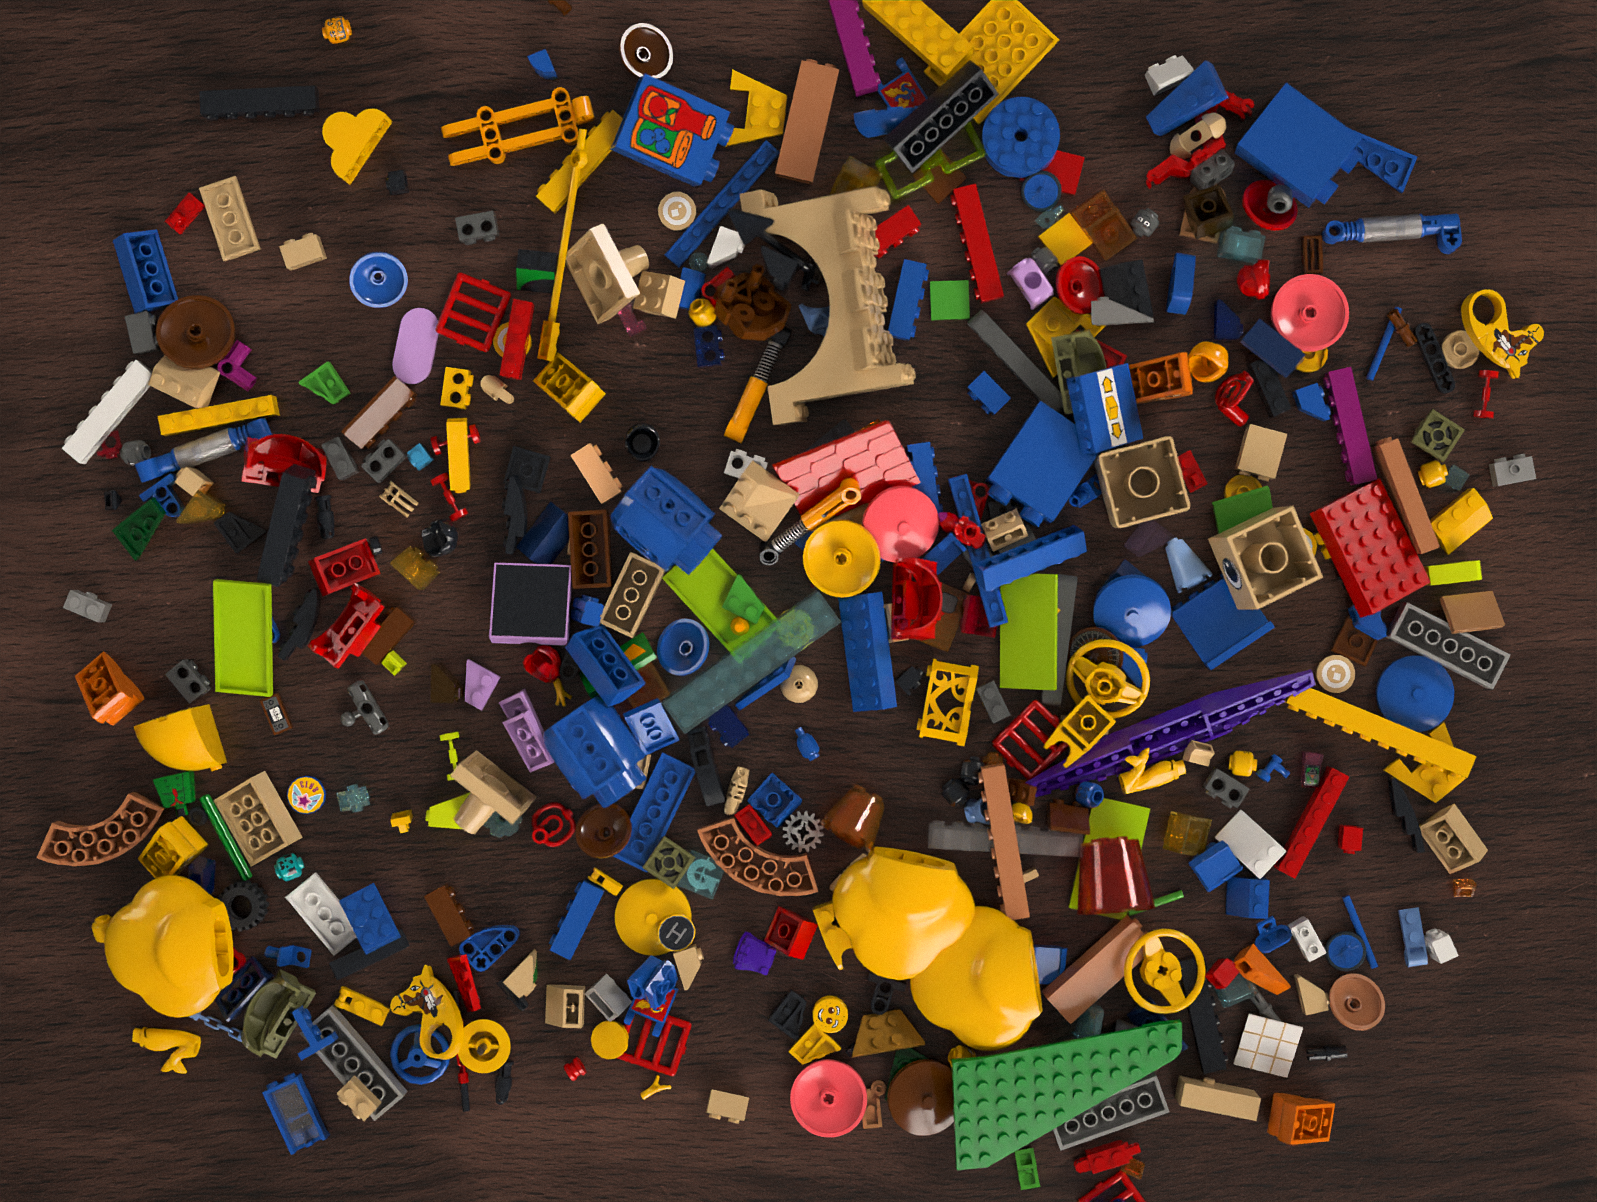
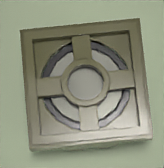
M1431 409L1427 416L1419 423V427L1415 429V435L1410 442L1439 461L1445 462L1465 429L1434 409Z
M663 836L642 868L672 889H675L696 857Z

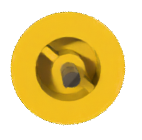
M480 1019L469 1023L464 1027L463 1044L458 1052L461 1062L468 1069L477 1073H490L499 1069L506 1062L510 1054L511 1043L508 1033L500 1024L492 1020Z

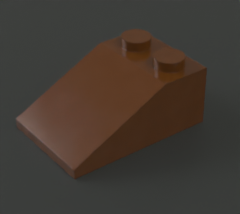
M1053 799V802L1048 801L1045 824L1050 830L1090 835L1088 807L1082 806L1077 801H1072V804L1064 803L1065 800Z

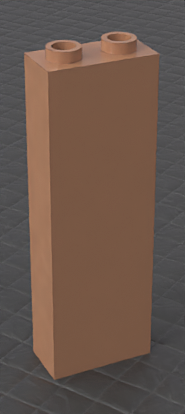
M806 59V61H801L775 176L813 185L839 69L833 64L825 63L824 66L817 64L818 62L815 60Z
M1391 437L1376 441V446L1371 447L1392 504L1416 553L1423 554L1439 548L1440 546L1399 439L1392 440Z
M1126 915L1042 991L1049 1002L1070 1024L1124 977V965L1129 950L1140 937L1148 933L1147 930L1144 933L1141 931L1143 926L1136 918L1132 920ZM1143 946L1134 958L1132 969L1144 959Z

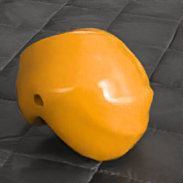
M1201 342L1195 345L1188 355L1190 373L1200 382L1216 381L1227 372L1229 364L1227 350L1223 346L1212 342Z

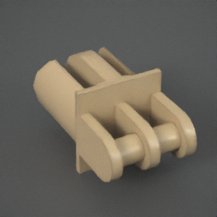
M491 375L482 378L481 387L486 394L495 401L500 398L508 404L513 403L514 397L505 390L508 387L505 383Z
M390 481L389 487L385 488V492L382 495L380 494L379 497L408 518L409 514L396 503H400L412 512L414 508L404 501L401 496L416 506L418 502ZM394 488L398 490L396 495L392 493ZM389 495L393 497L391 501L387 499Z

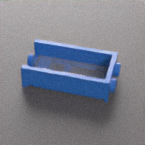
M291 1073L285 1076L284 1081L280 1083L276 1080L266 1085L267 1088L262 1092L291 1155L305 1146L306 1148L312 1146L316 1141L327 1139L330 1134L324 1126L301 1073L297 1075Z

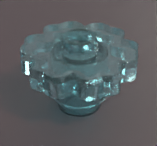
M495 811L484 823V827L490 828V834L498 838L504 835L510 837L519 830L518 824L522 822L523 818L520 816L511 824L508 820L501 821L500 814Z

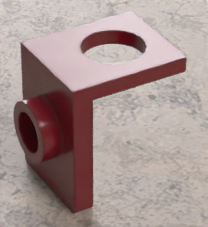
M113 431L108 435V437L112 436L116 439L115 446L112 448L107 447L105 439L101 444L103 450L97 452V456L113 459L117 457V454H120L122 444L118 431Z

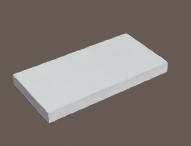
M316 872L285 897L333 956L357 938L339 899Z

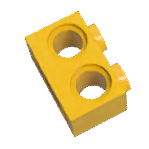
M446 367L441 406L466 410V406H469L471 401V394H468L469 386L472 387L474 379L471 371ZM458 374H462L464 377L461 384L455 383V377ZM455 393L461 395V400L458 403H453L452 396Z

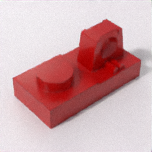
M189 192L165 222L181 235L203 210L205 205Z
M1191 450L1177 456L1183 480L1189 493L1208 484Z
M750 804L734 815L756 846L772 836L770 830Z

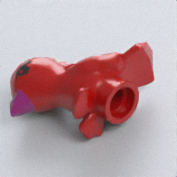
M939 512V526L946 533L954 532L955 537L961 543L968 546L972 545L974 549L984 546L986 535L980 532V527L970 521L969 517L962 516L959 519L953 513Z

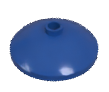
M371 252L363 255L354 263L350 271L349 283L352 293L361 303L370 307L382 308L400 300L407 289L408 276L404 265L395 256L386 252ZM376 273H380V274H381V276L378 277V278L375 277L374 275H375Z
M678 619L670 623L660 635L657 645V655L660 664L666 671L678 676L695 672L706 660L709 651V637L705 628L692 619Z

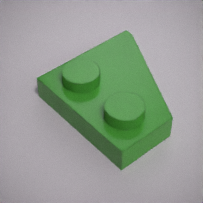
M326 362L298 382L301 386L307 387L313 393L322 396L332 404H337L351 394L331 362Z
M738 574L722 608L757 624L765 605L758 599L752 588L748 586L742 575Z

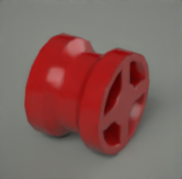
M575 1057L570 1064L566 1063L564 1065V1069L572 1081L577 1080L579 1075L587 1073L578 1057Z

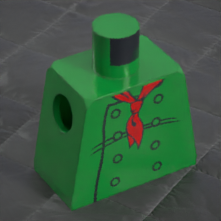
M194 771L153 779L164 808L175 806L177 817L188 815L186 803H191L196 799Z

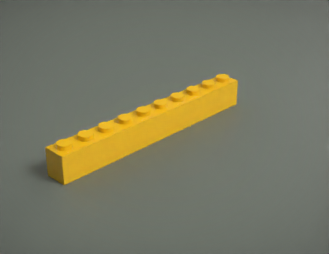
M1312 688L1305 690L1295 697L1290 695L1285 698L1284 703L1288 704L1287 708L1298 712L1301 709L1306 711L1305 715L1313 719H1316L1317 716L1323 718V723L1332 727L1335 724L1342 726L1341 730L1352 734L1354 731L1360 734L1359 738L1369 742L1371 739L1378 741L1377 745L1388 749L1389 746L1396 749L1395 753L1406 757L1407 754L1414 756L1413 760L1425 764L1427 761L1433 764L1431 768L1443 772V769L1451 771L1450 775L1461 779L1462 776L1468 778L1477 757Z

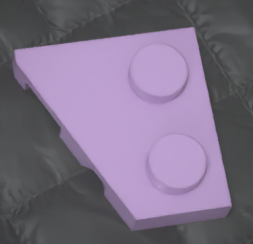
M468 659L466 664L465 702L482 711L501 677Z

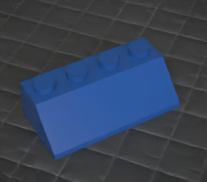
M157 230L123 233L113 240L134 313L156 311L166 308L178 300Z
M603 624L573 634L565 647L607 707L623 702L646 684Z

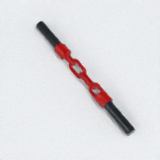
M452 990V997L461 1014L459 990ZM457 1054L456 1059L460 1069L458 1082L460 1083L462 1111L467 1112L470 1111L468 1072H466L465 1065L459 1060Z

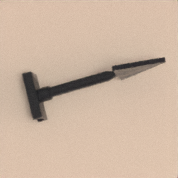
M729 208L728 214L744 245H747L756 237L761 238L784 256L798 262L799 269L805 272L801 285L803 290L809 291L811 282L816 285L819 283L822 272L813 258L809 260L802 259L765 231L774 224V219Z

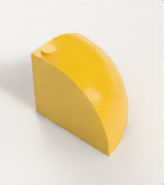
M209 704L189 708L134 726L136 736L147 753L158 762L170 768L184 771L210 768L211 771L221 769V764L227 763Z

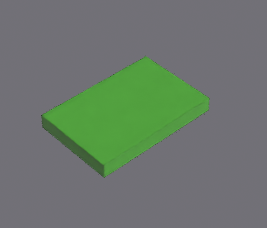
M1268 486L1212 502L1218 534L1273 508Z

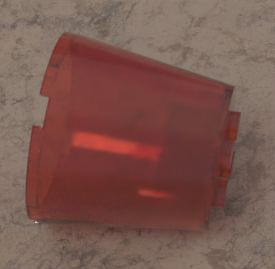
M1128 836L1093 839L1090 843L1080 844L1077 915L1122 913L1126 912V910L1144 911L1156 909L1139 839H1128Z

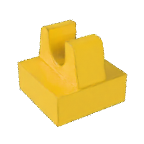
M411 809L392 813L390 819L392 827L398 826L400 833L408 832L409 823H411L413 818Z

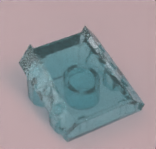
M1240 972L1226 988H1215L1216 995L1221 1001L1223 1008L1231 1007L1259 993L1255 983L1245 979Z
M1093 1004L1078 1017L1076 1031L1072 1032L1078 1039L1100 1035L1104 1016L1101 1006Z

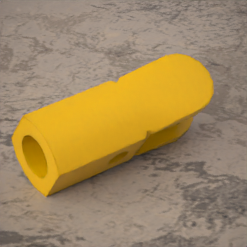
M594 867V872L587 878L614 896H617L623 885ZM600 875L605 878L602 883L598 881Z

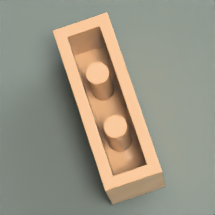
M589 443L573 453L571 457L600 503L605 504L621 494L620 488L623 486L617 477L613 478L610 474L613 470L607 461L603 462L600 458L602 453L598 446H593Z

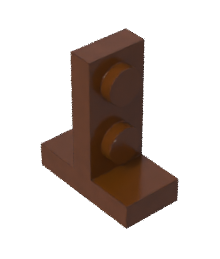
M1007 778L1010 799L1027 806H1034L1037 787L1025 783L1029 781L1026 779Z

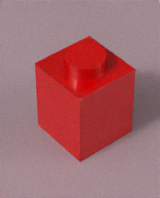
M1340 825L1338 848L1343 849V853L1355 854V851H1361L1363 828Z
M1223 958L1218 959L1205 973V977L1216 989H1224L1238 975L1239 971L1232 960Z

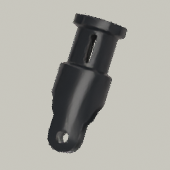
M331 495L314 497L318 510L316 513L317 524L322 539L333 538L335 534L334 512L331 511L330 504Z
M511 1059L506 1060L498 1069V1075L495 1076L496 1103L499 1105L504 1104L508 1100L509 1091L512 1087L511 1068L514 1065V1061Z

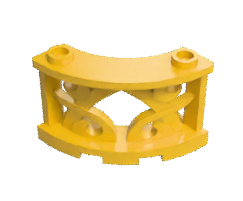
M933 659L932 665H928L926 676L929 677L923 715L922 719L918 718L916 729L920 730V738L926 736L957 742V745L965 746L971 703L974 697L979 666L971 665V667L939 662L937 659ZM937 670L951 672V680L947 682V677L944 674L943 679L938 680L936 678ZM954 673H956V674H962V675H967V676H966V677L955 678V674H954ZM934 683L939 687L931 694L932 685ZM955 685H958V689H964L962 695L956 693ZM951 687L953 696L958 701L963 702V707L953 708L945 717L937 706L935 699ZM930 704L934 713L927 715ZM954 712L958 713L960 716L959 720L952 718L951 722L949 720ZM933 719L935 721L934 726H937L941 721L943 723L941 730L927 728L928 721ZM946 726H947L948 728H950L951 730H953V731H955V732H957V733L948 732V731H944V730H945V728H946Z

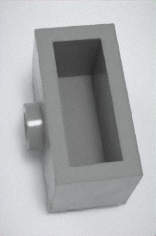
M1525 454L1514 455V460L1508 461L1506 457L1494 459L1495 463L1489 464L1493 487L1536 479L1532 456L1525 457Z
M70 590L63 608L100 623L106 621L112 604L98 599V595L94 593Z
M608 974L597 980L585 993L587 998L609 1022L617 1018L632 1003L627 994L617 986Z

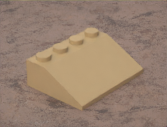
M265 771L251 777L213 800L250 866L259 863L303 838Z

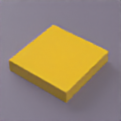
M1070 213L1038 236L1044 246L1048 247L1058 258L1060 266L1066 260L1076 257L1092 244Z

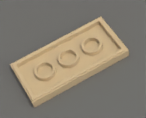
M233 176L200 187L199 190L223 261L225 262L261 250L237 177Z

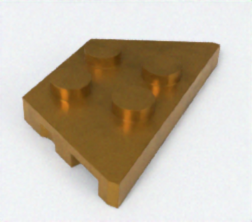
M901 1010L888 1011L881 1015H864L861 1019L852 1058L924 1046L925 1041Z

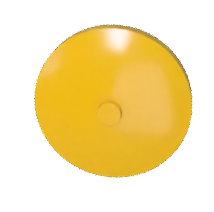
M834 520L823 524L810 535L804 547L803 564L808 578L820 591L834 597H851L868 588L876 578L880 567V551L874 537L863 526L848 520Z
M657 878L638 881L625 890L617 903L615 910L617 932L629 948L640 954L656 956L668 953L670 950L665 949L658 940V924L666 915L682 913L691 919L690 904L685 894L677 886L675 889H672Z

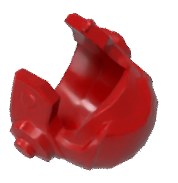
M1258 260L1253 266L1244 265L1237 274V285L1242 294L1255 296L1257 300L1265 299L1269 295V260Z
M541 645L531 655L528 654L524 658L523 666L535 678L545 683L555 682L559 677L561 657L553 647Z

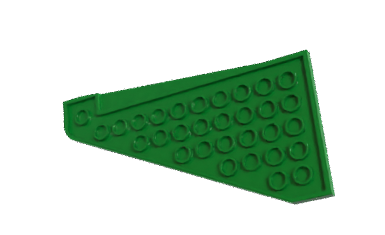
M1180 1019L1144 1024L1142 1027L990 1056L951 1059L956 1169L965 1170L989 1167L1173 1061L1182 1050V1022Z

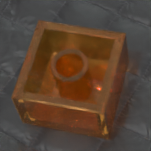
M652 661L637 670L646 684L629 696L628 700L632 707L636 708L656 698L662 700L671 694Z

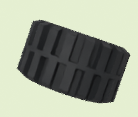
M248 880L245 882L238 881L226 887L218 896L219 900L226 907L231 930H249L265 918L264 916L268 913L267 907L269 906V902H266L268 896L263 894L264 889L262 887H257L259 884H252ZM237 895H243L250 900L252 904L250 915L242 916L235 911L233 902Z

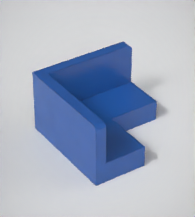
M949 533L922 559L937 562L936 575H939L967 549L952 533Z

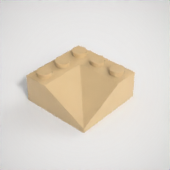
M752 461L719 509L764 542H767L800 494Z

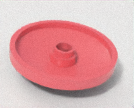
M1316 274L1300 275L1287 281L1278 290L1271 305V321L1274 330L1299 350L1305 352L1323 350L1335 343L1344 333L1349 320L1348 302L1342 290L1330 279Z
M896 486L880 492L870 501L863 515L862 526L876 540L880 551V558L895 562L897 558H918L932 546L938 534L939 517L935 505L923 492L908 486Z
M831 1059L819 1060L806 1066L796 1077L791 1089V1108L800 1125L810 1133L821 1137H838L853 1130L862 1120L867 1106L866 1086L858 1072L848 1064Z

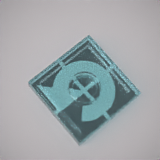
M691 850L690 854L696 858L677 886L713 900L724 871L715 863L712 857Z

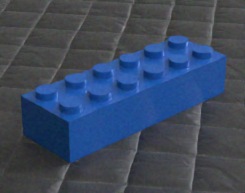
M882 592L838 597L853 712L897 707Z

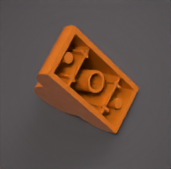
M1177 353L1129 365L1136 404L1180 398L1193 394L1187 353Z
M104 651L75 675L92 718L99 723L106 721L114 726L144 700L142 693L136 685L123 674L117 663Z
M1274 1093L1267 1133L1278 1137L1279 1141L1289 1145L1329 1141L1335 1103L1284 1093Z

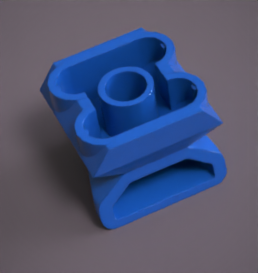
M650 955L629 977L627 982L633 998L641 1000L646 997L650 1007L657 1009V1007L663 1004L667 993L675 987L678 977L675 966L670 961H662Z

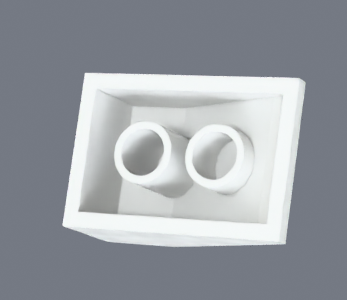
M1241 809L1215 836L1219 842L1223 840L1227 843L1235 857L1259 879L1286 853V850Z

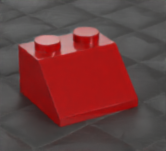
M778 906L764 942L787 956L803 960L818 924L802 915Z

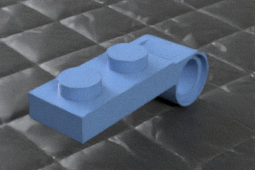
M1419 907L1398 910L1405 946L1404 959L1406 966L1427 965L1428 957Z

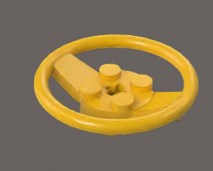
M1101 639L1083 645L1072 655L1066 668L1067 689L1076 704L1082 698L1074 686V672L1085 683L1086 690L1089 693L1088 696L1096 703L1102 705L1112 702L1131 704L1121 710L1105 711L1113 719L1124 717L1134 712L1142 705L1149 692L1150 675L1143 658L1133 648L1116 640ZM1099 647H1111L1125 652L1133 658L1141 671V689L1126 682V675L1118 667L1105 662L1096 665L1082 655ZM1103 682H1107L1109 685L1107 687L1103 686Z
M1157 929L1148 932L1133 944L1127 954L1124 965L1125 984L1132 998L1144 1009L1158 1014L1178 1012L1189 1006L1197 998L1205 980L1203 955L1197 944L1180 931ZM1168 936L1181 940L1192 950L1196 958L1198 967L1197 980L1194 988L1186 998L1178 982L1182 978L1180 962L1176 956L1164 950L1158 937ZM1142 946L1144 960L1140 967L1141 978L1147 985L1159 990L1170 1006H1157L1149 1003L1139 995L1134 986L1132 964ZM1159 966L1163 967L1162 973L1157 972V970H1160Z

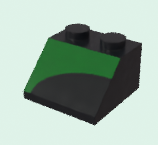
M518 249L516 266L517 290L552 294L559 255L552 252Z

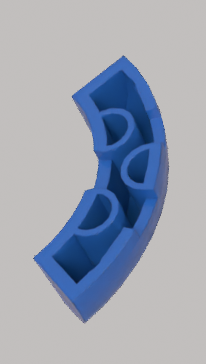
M903 106L888 107L887 110L873 109L854 113L855 125L858 131L868 138L888 135L919 106L903 108Z

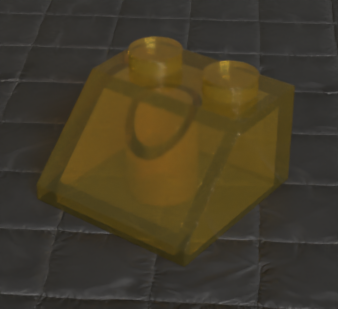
M849 156L829 196L877 187L883 174Z
M197 490L176 522L179 524H194L216 520V518L219 519L225 512L224 507L226 504L208 491Z
M408 547L390 564L418 590H425L440 573L436 570L438 566L433 561L424 559L422 557L424 553L419 548Z
M1171 811L1163 849L1185 855L1195 856L1202 854L1205 851L1212 819Z

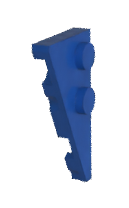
M792 654L789 655L768 675L760 678L758 684L739 699L735 706L739 710L743 709L788 679L796 658Z

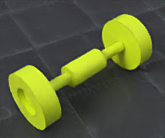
M459 732L440 735V741L448 740L450 750H448L454 770L457 768L456 762H458L456 749L453 748L452 739L459 738ZM447 774V780H455L451 777V774Z

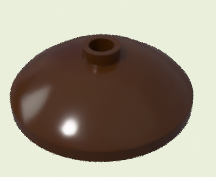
M640 23L629 27L622 34L619 42V54L623 65L632 75L640 78L643 74H647L659 79L669 71L673 62V51L668 38L661 30L650 24Z
M597 804L585 811L580 817L576 826V840L579 847L587 855L594 858H608L619 853L627 845L632 833V824L630 817L620 806L611 804L603 808L601 804ZM610 833V836L605 838V835Z

